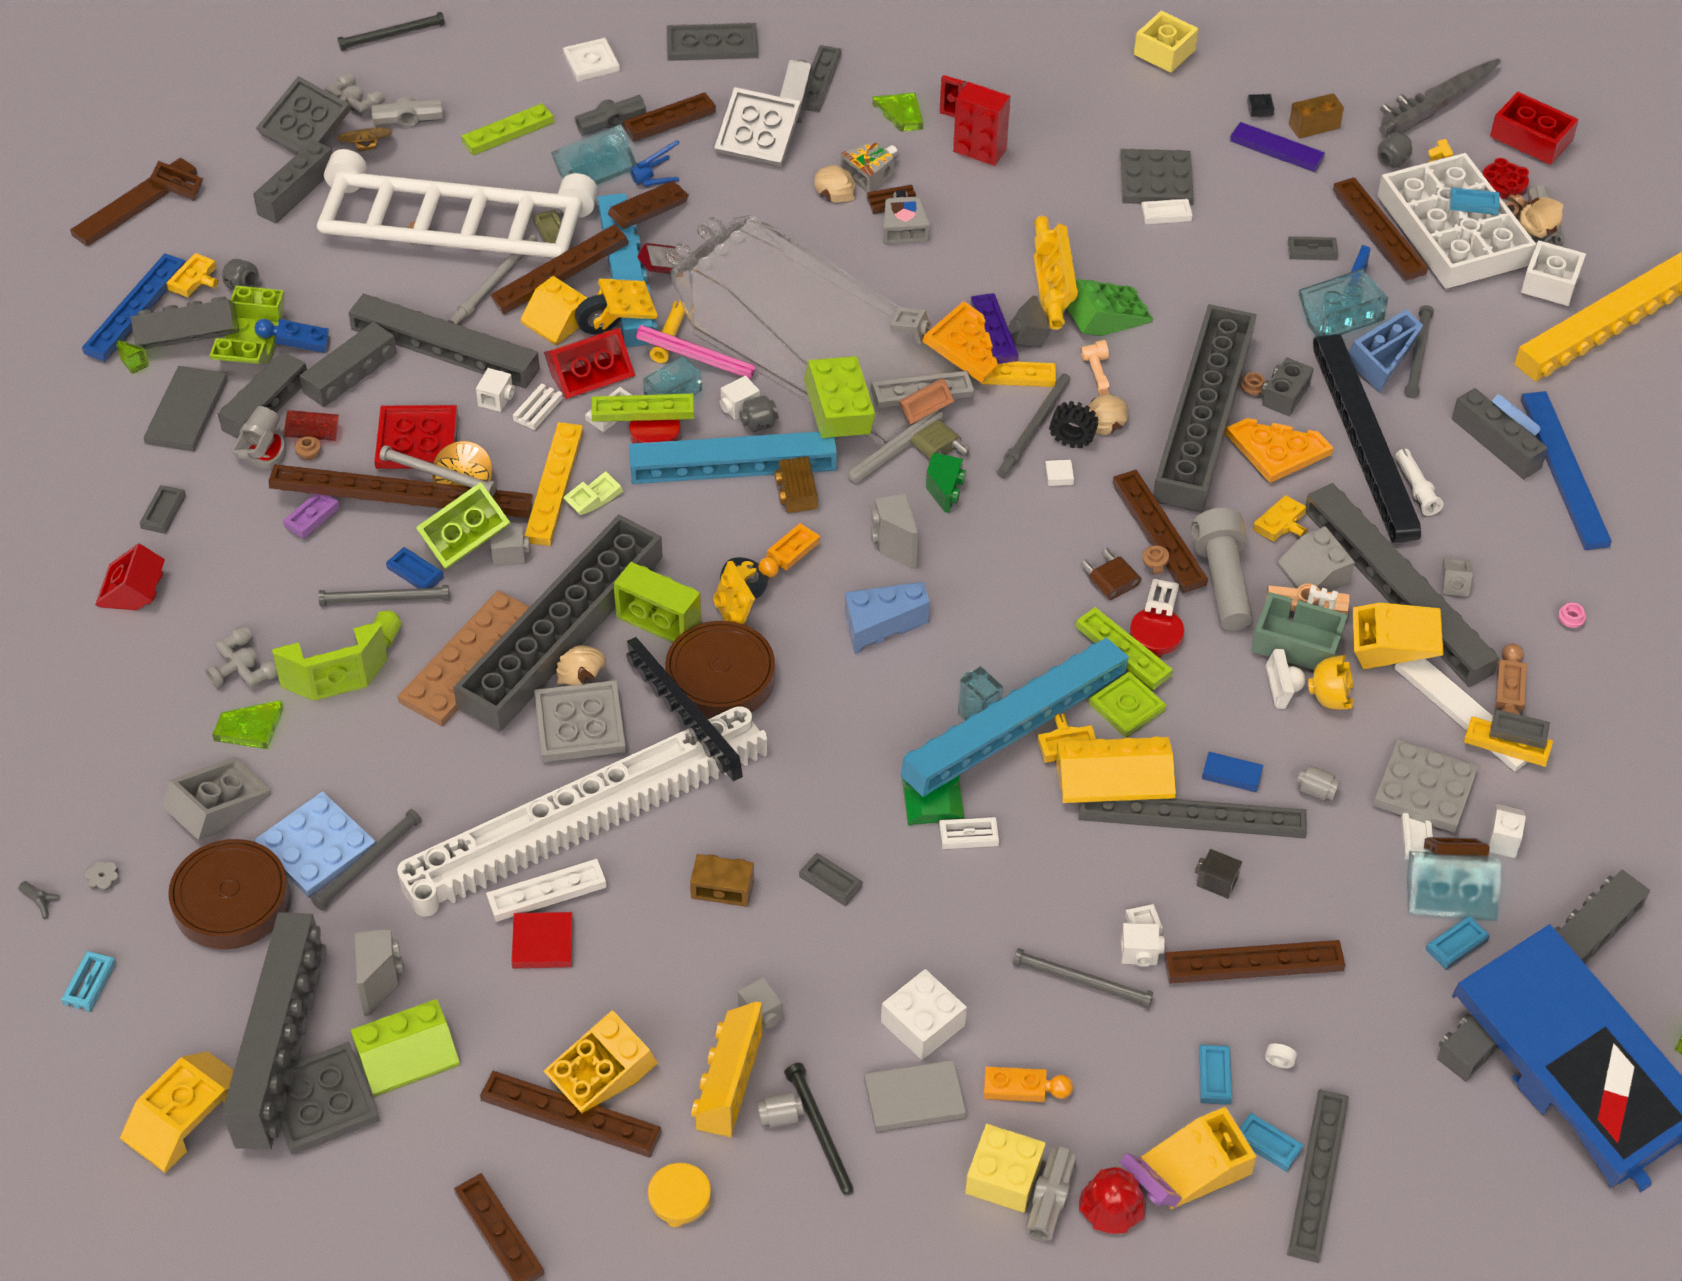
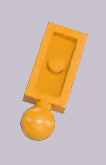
M799 523L767 550L766 557L760 560L758 564L759 571L769 578L774 577L778 573L779 566L787 571L820 543V535Z
M986 1067L984 1099L1045 1102L1046 1092H1050L1055 1098L1065 1099L1071 1095L1073 1083L1068 1076L1062 1074L1054 1076L1051 1080H1046L1047 1070Z

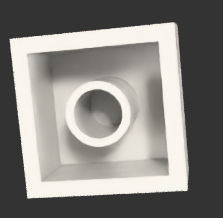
M1538 240L1525 275L1521 293L1569 306L1586 253Z
M925 969L882 1003L881 1023L918 1058L924 1060L965 1026L967 1007Z

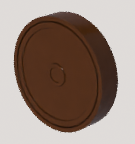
M711 621L696 625L676 638L666 656V672L707 719L734 707H745L750 712H753L768 699L775 684V657L770 644L759 632L737 622Z
M227 839L207 844L187 856L177 867L171 878L168 895L175 922L186 937L208 948L234 949L250 945L273 931L278 912L286 913L290 889L283 864L270 849L249 840Z

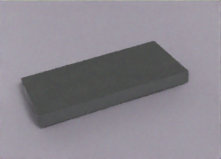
M756 23L667 25L668 61L758 58Z
M178 366L143 437L145 444L194 451L225 386L227 374Z

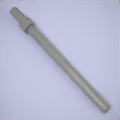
M530 234L525 240L536 242L537 237L534 234ZM511 254L467 301L464 300L457 307V312L448 322L458 325L464 318H468L474 312V307L523 255Z

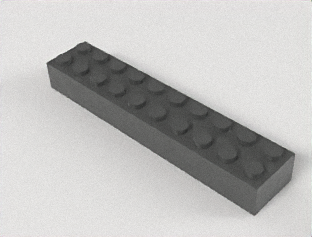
M1208 304L1155 479L1153 495L1159 503L1203 512L1253 338L1257 314Z
M618 514L453 687L456 707L501 732L535 695L534 690L541 689L557 672V663L560 661V656L573 647L582 645L616 608L614 582L628 564L633 562L651 570L663 558L662 536Z

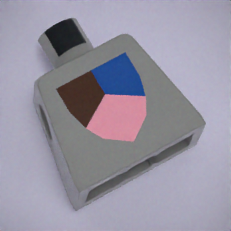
M904 190L896 191L893 195L894 198H888L885 204L883 244L928 241L929 221L920 198L908 197L907 192Z

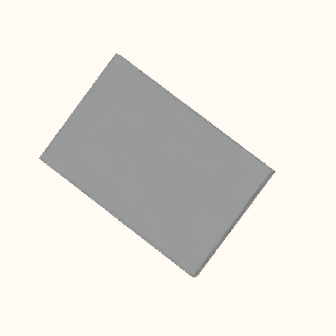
M954 1060L864 1074L875 1132L966 1118V1110Z

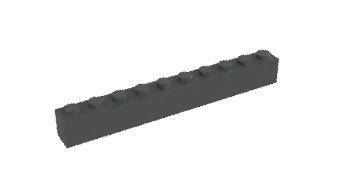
M1331 483L1308 494L1305 505L1306 514L1319 528L1327 527L1355 562L1354 566L1390 604L1441 609L1444 655L1440 657L1468 687L1494 675L1499 661L1495 650L1480 638L1477 631L1472 629L1457 611H1454L1445 601L1444 597L1434 590L1427 579L1414 569L1410 561L1396 550L1393 543L1388 541L1379 532L1378 528L1363 515L1362 511L1353 505L1343 491Z
M1621 870L1614 877L1608 876L1602 883L1601 890L1597 894L1592 892L1585 899L1582 909L1579 911L1574 909L1567 917L1566 924L1562 928L1559 926L1555 928L1558 934L1585 964L1645 905L1650 889L1624 870ZM1466 1014L1457 1025L1458 1029L1453 1034L1448 1032L1440 1040L1438 1046L1441 1049L1437 1058L1438 1061L1465 1082L1500 1049L1473 1015Z

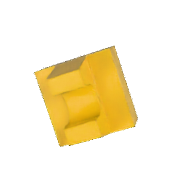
M1446 139L1437 141V147L1428 150V155L1431 159L1428 160V163L1453 156V152Z

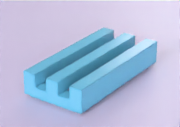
M87 951L61 999L63 1005L69 1006L72 1004L74 1008L80 1009L84 1007L85 1011L91 1012L116 965L115 958ZM93 960H95L96 962L91 972L88 973L86 979L84 980V985L82 989L80 990L78 996L74 997L91 963L93 962Z

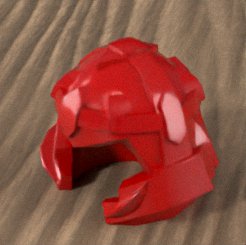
M1120 1167L1101 1169L1092 1181H1089L1088 1185L1084 1187L1080 1193L1079 1211L1092 1223L1093 1229L1109 1234L1127 1233L1129 1228L1145 1219L1146 1201L1134 1174Z

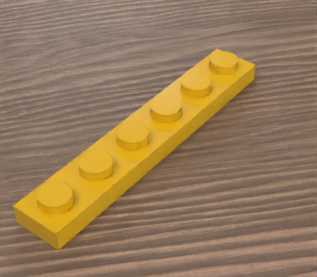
M561 422L557 424L524 537H529V544L551 546L564 502L563 497L566 495L583 436V425Z

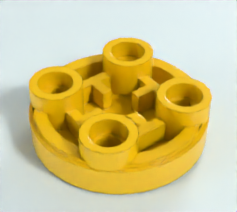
M687 1163L669 1164L658 1170L652 1177L648 1186L649 1204L652 1211L660 1219L666 1221L669 1226L680 1227L685 1223L696 1220L709 1208L711 1204L709 1180L704 1172L694 1165Z

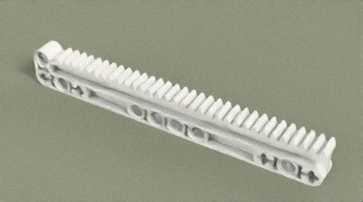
M734 707L708 719L740 756V762L743 765H748V758L757 761L758 753L767 756L766 732L764 730L759 731L752 721L751 712L747 708ZM686 729L405 859L399 864L397 870L401 890L417 915L421 917L432 916L439 909V903L445 900L455 903L456 895L466 898V890L476 893L477 885L485 889L487 888L488 880L496 884L498 875L506 879L508 878L507 871L510 870L517 874L518 866H522L525 869L528 868V861L538 864L539 856L547 860L549 859V851L557 855L559 854L558 847L561 846L568 850L569 842H573L576 845L579 844V837L589 840L590 832L598 836L600 835V827L608 831L610 830L609 823L611 822L619 826L620 818L629 821L630 813L638 817L640 816L639 809L642 808L648 812L650 811L649 804L659 807L660 799L668 803L670 802L669 795L678 798L679 790L689 793L690 785L697 789L699 788V781L708 784L709 776L719 779L718 772L720 770L713 757L709 758L705 754L699 741L695 742L691 737L689 729Z

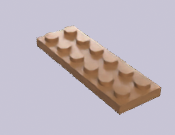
M497 590L398 695L399 703L434 723L443 726L458 710L453 687L529 609V606Z

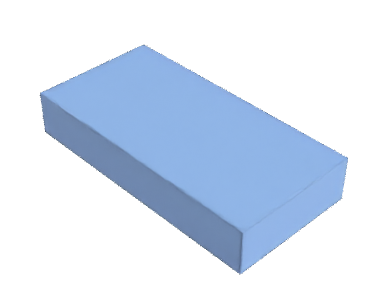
M1497 394L1492 400L1501 410L1536 436L1541 430L1538 424L1503 396Z

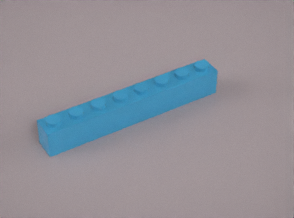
M626 193L598 196L602 231L616 224L626 235L629 242L626 246L607 256L611 279L647 282L646 268H641L643 264L637 258L640 252L637 249H641L639 234L634 235V233H637V224L623 229L608 215L611 206L627 200ZM647 284L646 286L651 296L649 284ZM620 318L626 347L650 344L636 338L640 325L658 330L656 319Z
M819 432L629 444L631 484L774 475V471L779 470L780 459L785 460L787 458L789 460L790 458L795 459L801 456L803 458L809 457L812 472L836 471L837 468L835 437L821 438Z

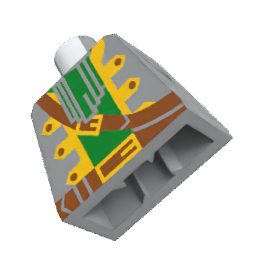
M870 141L842 152L841 168L846 169L851 174L855 183L863 190L872 192L893 176L894 160L899 157V153L893 145L884 149L875 141Z

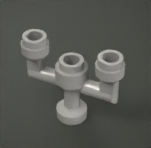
M349 72L338 76L337 81L325 88V91L345 101L350 107L361 114L371 109V105H380L385 101L384 95L379 90L368 93L367 98L361 101L363 92L357 85L353 86L355 79Z
M245 625L237 627L230 636L215 644L218 651L228 661V663L219 668L210 666L205 669L208 679L215 688L223 685L224 677L238 670V674L251 688L266 679L273 680L278 677L274 658L263 662L260 669L253 673L250 671L255 666L258 658L251 647L247 649L243 647L253 639L251 632ZM236 646L243 647L236 652L232 650Z

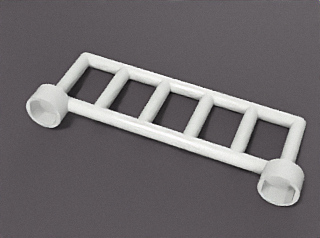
M341 149L332 153L324 171L325 181L331 189L318 220L317 230L322 234L556 258L569 250L578 218L588 216L593 211L598 195V187L590 177L578 173L569 174L563 178L558 194L365 174L367 170L365 160L354 151ZM359 188L378 189L366 224L335 220L345 193H353ZM394 191L425 194L413 228L381 225ZM440 196L472 199L461 233L428 230ZM487 201L519 204L508 239L475 235ZM533 206L559 208L564 212L555 244L523 240Z

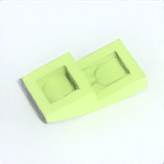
M605 471L588 486L582 482L563 498L579 515H583L602 507L624 491L621 485Z

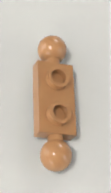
M1515 643L1506 645L1502 650L1503 660L1499 659L1495 708L1520 715L1519 712H1523L1525 706L1527 663H1521L1524 651L1521 646Z

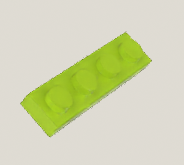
M541 103L461 135V140L472 155H476L553 124L554 116Z
M694 394L592 396V422L694 419Z
M1096 607L1076 620L1075 627L1094 643H1098L1107 637L1129 657L1126 669L1152 690H1155L1172 677L1173 669Z

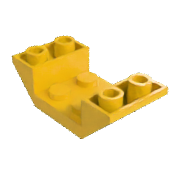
M208 1051L180 1057L136 1100L120 1136L121 1141L163 1173H166L187 1152L183 1139L221 1101L225 1103L234 1070Z

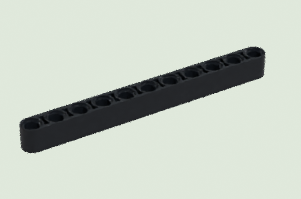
M1341 334L1315 336L1313 339L1315 357L1391 542L1400 543L1419 540L1421 538L1420 521Z

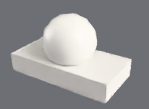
M1275 649L1265 667L1274 704L1277 709H1285L1293 694L1304 687L1306 677L1300 668L1295 666L1288 667L1284 649Z

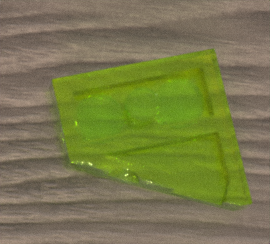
M916 92L872 96V105L875 108L879 107L882 109L883 116L888 121L893 122L900 132L923 130V120Z
M278 700L221 712L212 734L214 741L268 749L284 709L283 702Z

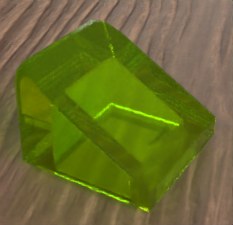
M121 340L117 341L116 345L120 360L132 374L149 366L146 352L143 348Z

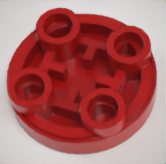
M1496 158L1494 163L1486 166L1482 172V175L1495 192L1499 193L1501 199H1508L1510 194L1522 196L1527 190L1529 170L1526 167H1519L1516 164L1509 163L1505 158Z
M679 419L630 421L629 425L631 442L633 444L677 441L681 433Z
M1151 608L1150 612L1144 609L1133 617L1129 634L1158 658L1163 654L1175 651L1183 642L1184 625L1182 620L1173 612L1172 616L1166 615L1167 610H1162L1161 614L1156 613V608Z

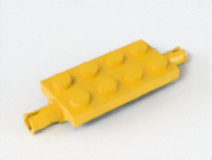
M1039 216L1034 221L1036 252L1033 257L1040 304L1049 327L1057 330L1065 324L1063 318L1064 310L1071 302L1075 301L1078 295L1070 249V238L1067 226L1058 223L1053 230H1050L1049 219L1045 216Z

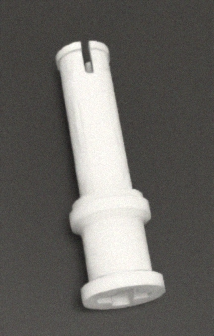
M1402 449L1395 454V460L1413 488V498L1419 501L1421 512L1424 515H1435L1443 508V500L1435 494V487L1432 482L1427 481L1423 476L1410 450L1404 449V452Z

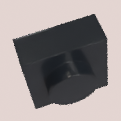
M1271 94L1248 95L1247 104L1251 117L1274 115Z

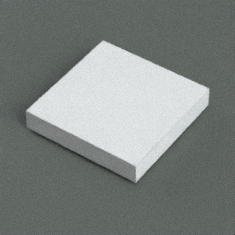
M606 38L563 48V55L577 82L620 72L619 63Z

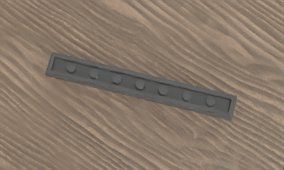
M1181 799L1079 802L1078 820L1295 838H1305L1307 833L1306 809Z

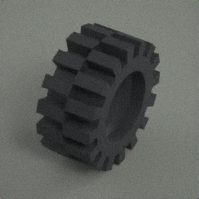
M1069 401L1068 405L1066 402H1063L1061 406L1058 405L1049 426L1051 436H1056L1055 440L1057 442L1062 440L1061 445L1066 446L1067 443L1070 444V448H1074L1075 445L1078 448H1082L1083 445L1088 446L1090 442L1092 443L1099 424L1098 416L1095 417L1096 413L1094 410L1089 412V406L1086 405L1083 408L1081 407L1082 403L1078 402L1077 405H1074V401ZM1069 423L1076 424V425H1078L1079 427L1072 426V425H1070Z

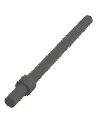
M1068 374L1061 375L1014 447L1010 448L1005 454L1004 462L997 471L1000 477H1006L1011 468L1016 466L1022 458L1021 453L1069 383L1070 376Z

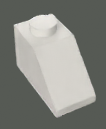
M1495 804L1488 842L1490 846L1489 852L1516 858L1523 836L1526 818L1524 810Z

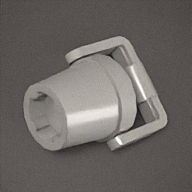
M257 406L247 422L241 427L240 435L232 448V453L240 459L262 457L273 441V435L280 419L279 415L267 407ZM247 441L257 445L255 449H244Z

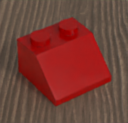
M138 543L109 564L95 605L102 608L137 611L145 604H151L157 595V591H155L157 583L164 574L162 568L165 559Z

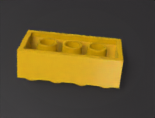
M1155 736L1152 738L1057 742L1056 771L1063 803L1169 799L1176 796L1173 752L1169 737Z
M756 1001L729 1010L724 1022L719 1021L716 1030L718 1043L716 1047H711L708 1056L709 1072H704L701 1077L700 1091H702L700 1099L694 1100L691 1116L695 1117L696 1130L732 1138L763 1035L761 1002Z

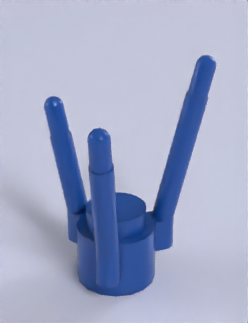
M679 140L674 141L647 159L638 162L636 166L631 167L630 174L636 185L643 183L644 187H648L654 184L679 181V177L651 179L654 176L652 168L668 160L670 156L665 155L659 159L657 158L680 143Z

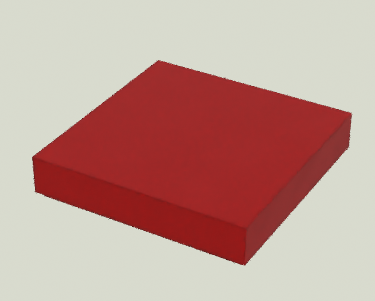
M572 912L514 913L512 969L571 967Z

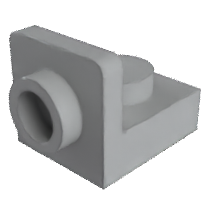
M898 307L889 324L892 332L914 334L917 344H923L924 335L931 329V322L928 320L926 310Z
M1444 557L1442 566L1444 574L1443 594L1469 596L1473 576L1471 560Z

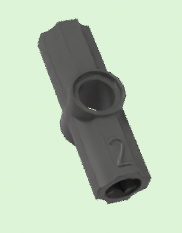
M641 95L616 103L608 99L602 101L597 109L575 116V123L581 135L607 127L609 130H616L623 125V121L646 113V106Z

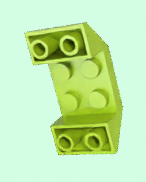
M235 286L230 300L235 303L239 333L225 335V338H216L209 355L210 359L268 364L276 347V336L272 335L266 339L260 338L255 333L254 328L256 322L260 319H268L272 321L274 326H278L279 319L283 320L284 290Z
M381 622L353 628L356 640L355 646L344 647L308 658H303L299 642L272 649L281 688L315 701L368 687L388 660Z

